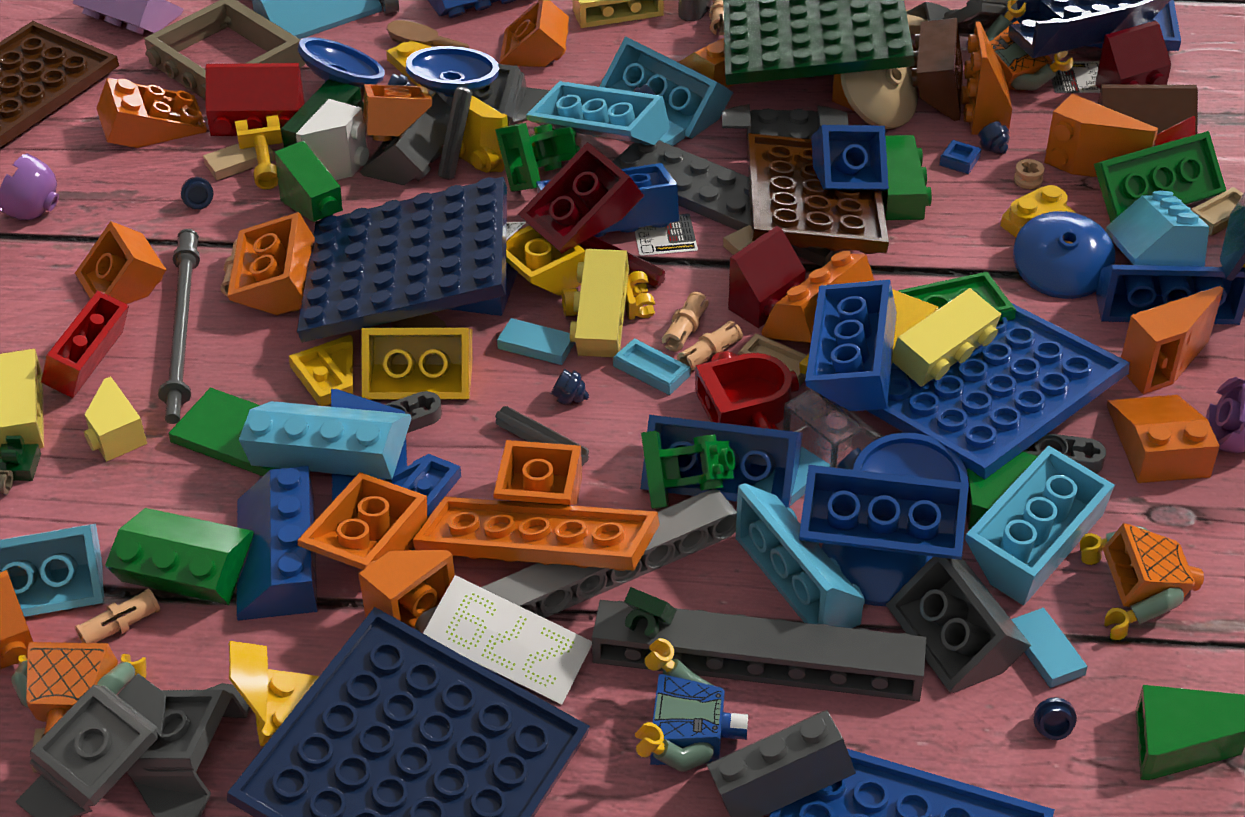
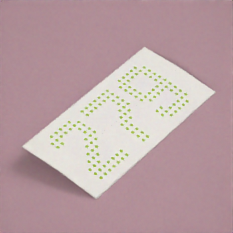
M456 575L423 632L428 637L475 663L561 705L592 646L591 640Z

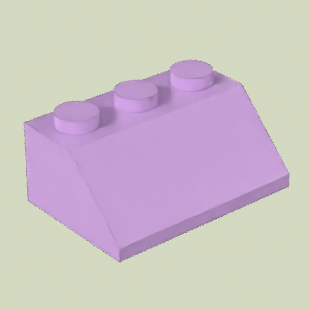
M73 0V4L83 8V14L95 19H99L101 14L105 16V22L121 27L122 22L127 24L126 29L143 35L144 30L155 33L163 29L183 12V8L166 0Z

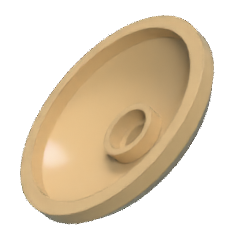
M910 67L841 74L842 87L849 104L870 125L885 126L887 130L896 129L906 124L914 115L917 108L918 91L917 87H913L912 70Z

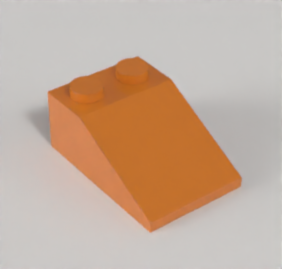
M1071 94L1053 111L1044 163L1073 175L1097 177L1094 168L1095 163L1154 147L1158 128Z
M1179 395L1107 400L1106 406L1137 483L1211 477L1220 447L1208 419Z
M359 472L298 539V546L364 570L370 562L376 561L389 551L412 550L414 547L413 538L427 521V496Z

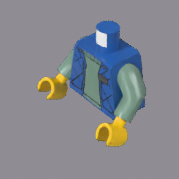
M663 638L655 640L649 646L651 652L645 657V665L652 671H657L661 668L664 670L663 674L658 676L653 723H644L635 733V737L641 739L636 745L637 754L645 758L650 756V765H668L680 772H686L707 762L719 759L721 738L747 740L748 714L724 712L725 690L702 679L678 659L671 660L674 656V648L669 641Z

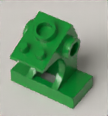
M526 123L495 129L511 192L536 188V182L541 181L538 171L539 167L543 166L544 171L554 170L562 167L561 161L571 160L580 150L574 139L576 131L572 130V127L553 128L552 123L534 127L535 133L529 135Z
M649 431L641 433L651 508L654 510L670 507L668 489L700 484L701 491L723 488V480L734 479L735 456L729 447V441H717L715 434L694 437V445L662 449L659 432ZM700 454L703 474L681 478L678 457Z

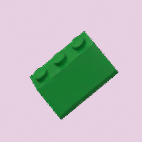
M144 508L118 530L105 566L121 582L229 605L254 532L248 529Z

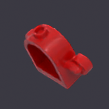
M721 351L713 355L711 362L695 366V392L711 422L779 430L775 424L786 417L790 409L791 393L799 390V381L795 371H790L781 360L767 354L746 353L736 355L733 352Z

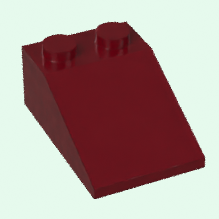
M587 142L518 215L562 254L622 220L644 195L630 176Z

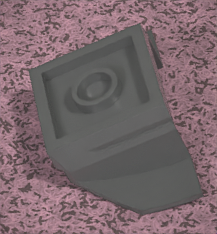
M970 0L966 3V7L950 10L935 3L924 2L906 13L907 15L928 19V21L957 18L959 36L968 37L969 34H974L975 22H981L984 31H987L1000 14L1005 15L1008 11L1007 4L1009 0ZM1017 1L1011 7L1014 10H1018Z
M498 64L499 75L496 80L489 86L473 92L472 96L500 113L506 114L510 125L527 120L526 114L550 90L528 88L525 75L517 66ZM431 90L429 91L430 96L435 93ZM437 93L452 107L453 97Z
M750 104L722 111V128L747 129V138L748 133L811 139V136L821 125H849L847 112L817 105V112L803 109L773 110L769 108L750 111Z
M139 673L118 695L106 686L93 685L30 750V757L32 758L30 764L40 776L16 800V803L33 817H77L92 812L89 806H95L157 740V736L161 738L166 694Z
M222 683L205 690H162L166 694L161 738L157 736V740L127 771L154 817H201L211 793L197 775L198 767L222 717L247 718L251 709L232 684Z

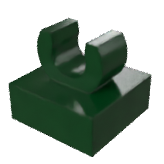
M6 436L7 444H1L0 470L12 471L13 481H33L41 457L39 445L24 444L22 436Z
M630 587L624 600L633 609L626 617L625 626L634 631L637 622L646 618L648 626L644 634L651 639L659 632V621L671 625L677 611L668 602Z

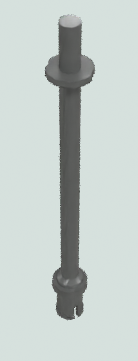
M183 229L178 233L177 249L173 253V263L179 269L169 380L160 385L158 390L159 399L166 404L165 421L169 424H176L180 421L181 405L188 402L191 397V389L183 382L192 269L196 268L200 262V254L197 251L199 235L192 229Z

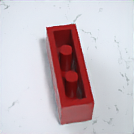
M97 290L46 355L41 383L74 398L123 333L129 305Z

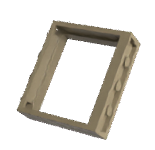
M219 0L144 38L147 49L145 55L149 58V63L166 73L169 78L175 79L184 85L187 90H191L202 97L204 101H206L205 69L179 52L227 27L267 51L247 63H299L300 68L305 65L297 49L301 39L237 0Z

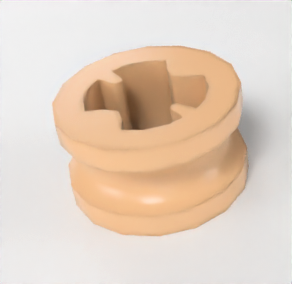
M1033 159L1019 161L1016 164L1014 182L1019 187L1025 189L1040 187L1045 169L1043 164Z

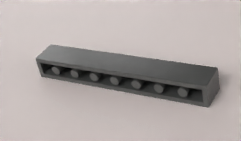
M599 601L592 634L593 663L648 669L645 665V657L651 652L649 646L658 638H663L669 641L674 648V656L671 660L678 659L699 676L920 702L926 649V637L675 608L677 611L671 625L659 621V632L651 639L644 634L648 626L646 618L637 622L634 631L625 626L626 617L633 609L624 601Z

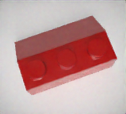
M299 63L206 64V115L211 136H237L235 121L247 119L248 130L268 127L266 117L278 115L281 129L305 104Z

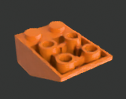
M975 22L974 34H969L968 53H971V58L966 60L964 65V77L967 79V86H962L961 104H965L964 122H969L971 135H978L984 127L996 121H999L1002 126L1005 125L1009 130L1012 106L1005 73L981 22Z
M106 79L96 109L108 143L139 148L206 133L207 127L195 95H191L186 91L175 92L165 90L156 85L145 86L135 84L127 79Z
M1221 286L1200 291L1194 295L1170 301L1131 315L1121 358L1130 362L1129 374L1126 376L1142 394L1174 384L1209 342L1224 290Z

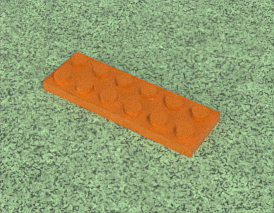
M444 497L413 538L415 550H448L453 556H464L471 559L488 558L507 562L524 561L537 562L543 565L561 564L580 568L597 567L617 571H634L660 523L658 512Z

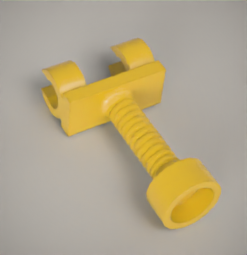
M278 115L266 117L268 127L248 130L247 119L235 121L239 148L255 147L258 166L253 171L256 186L261 189L276 187L278 185L276 165L270 162L268 145L283 143Z
M635 271L628 275L625 308L629 320L635 319V316L649 318L655 314L653 307L655 300L651 294L647 293L646 283L649 281L647 275L642 271ZM576 288L562 289V306L565 317L578 315V312H574V293L577 291Z

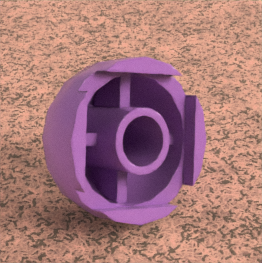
M28 153L23 154L13 164V166L18 168L14 175L6 174L1 184L0 212L19 220H32L40 217L46 210L52 211L58 202L59 194L56 193V176L50 167Z
M1234 377L1228 379L1219 387L1216 393L1222 396L1217 405L1210 403L1206 419H1208L1215 434L1220 450L1231 453L1245 452V380Z

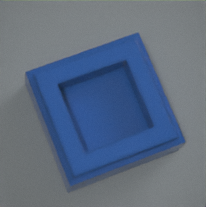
M952 140L940 156L939 166L969 174L980 158L981 148Z

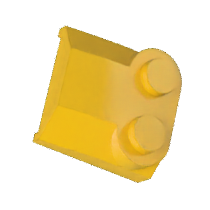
M472 96L459 157L485 173L504 171L505 166L495 129L508 126L507 115L500 113Z
M1047 185L1014 200L1002 215L1000 226L1016 238L1020 229L1029 220L1038 215L1053 211L1076 212L1067 206L1068 196L1065 191L1058 186Z

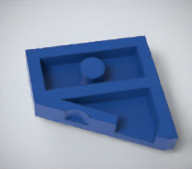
M427 454L413 461L407 467L396 469L393 479H389L387 482L426 495L428 518L462 477L461 466Z

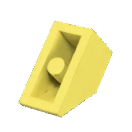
M112 377L105 378L85 413L89 429L84 431V435L92 451L98 449L104 459L109 461L146 445L147 440L140 416Z

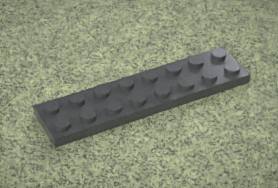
M658 141L655 145H644L634 142L612 161L620 169L662 163L677 183L679 206L737 231L748 225L751 226L749 178L745 175L662 141ZM791 244L797 256L822 267L831 261V257L834 254L840 252L813 246L799 248Z

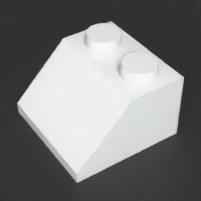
M328 99L296 133L297 143L305 141L335 180L352 177L366 164L369 158V149L367 148L365 137L366 125L363 121L362 108Z

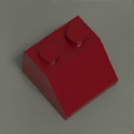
M1155 20L1106 34L1104 36L1095 85L1099 89H1101V84L1167 85L1171 61L1160 24Z
M775 226L730 257L728 310L758 329L766 323L774 305L787 295V291L805 281L806 270L782 228Z

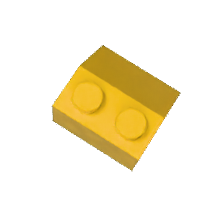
M530 225L518 230L506 241V262L530 283L559 296L562 295V289L576 288L581 285L577 281V268L579 262H584L585 250L579 245L561 254Z

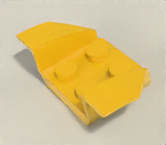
M229 641V680L255 713L260 746H265L319 676L268 669L267 646Z

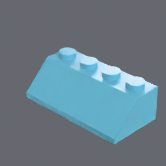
M252 0L253 10L299 39L382 11V5L379 0Z
M626 36L599 86L633 92L636 87L640 88L644 84L648 85L656 95L663 96L668 120L685 129V136L690 139L720 119L722 111L733 94L731 90L720 83Z
M559 81L526 114L528 121L539 125L552 123L553 128L572 127V130L574 129L576 133L587 134L593 137L612 138L619 141L637 142L644 145H655L670 129L663 96Z
M1154 191L1153 196L1142 195L1106 227V232L1133 265L1205 267L1209 226L1199 218V215L1190 210V207H1187L1182 200L1173 196V192Z
M271 401L250 409L239 437V442L251 466L271 468L309 466V471L351 476H357L361 472L375 478L392 480L412 418L410 414Z
M1048 445L968 531L965 541L990 585L1024 606L1076 547L1081 538L1103 516L1115 485Z
M746 483L739 485L736 540L802 621L809 624H826L844 628H854L860 625L863 605L865 603L860 588L849 582L841 572L837 561L829 558L820 548L819 543L799 540L801 524L798 522L794 511L789 507L786 508L774 494Z
M96 523L0 539V572L7 570L24 617L104 603L103 566Z

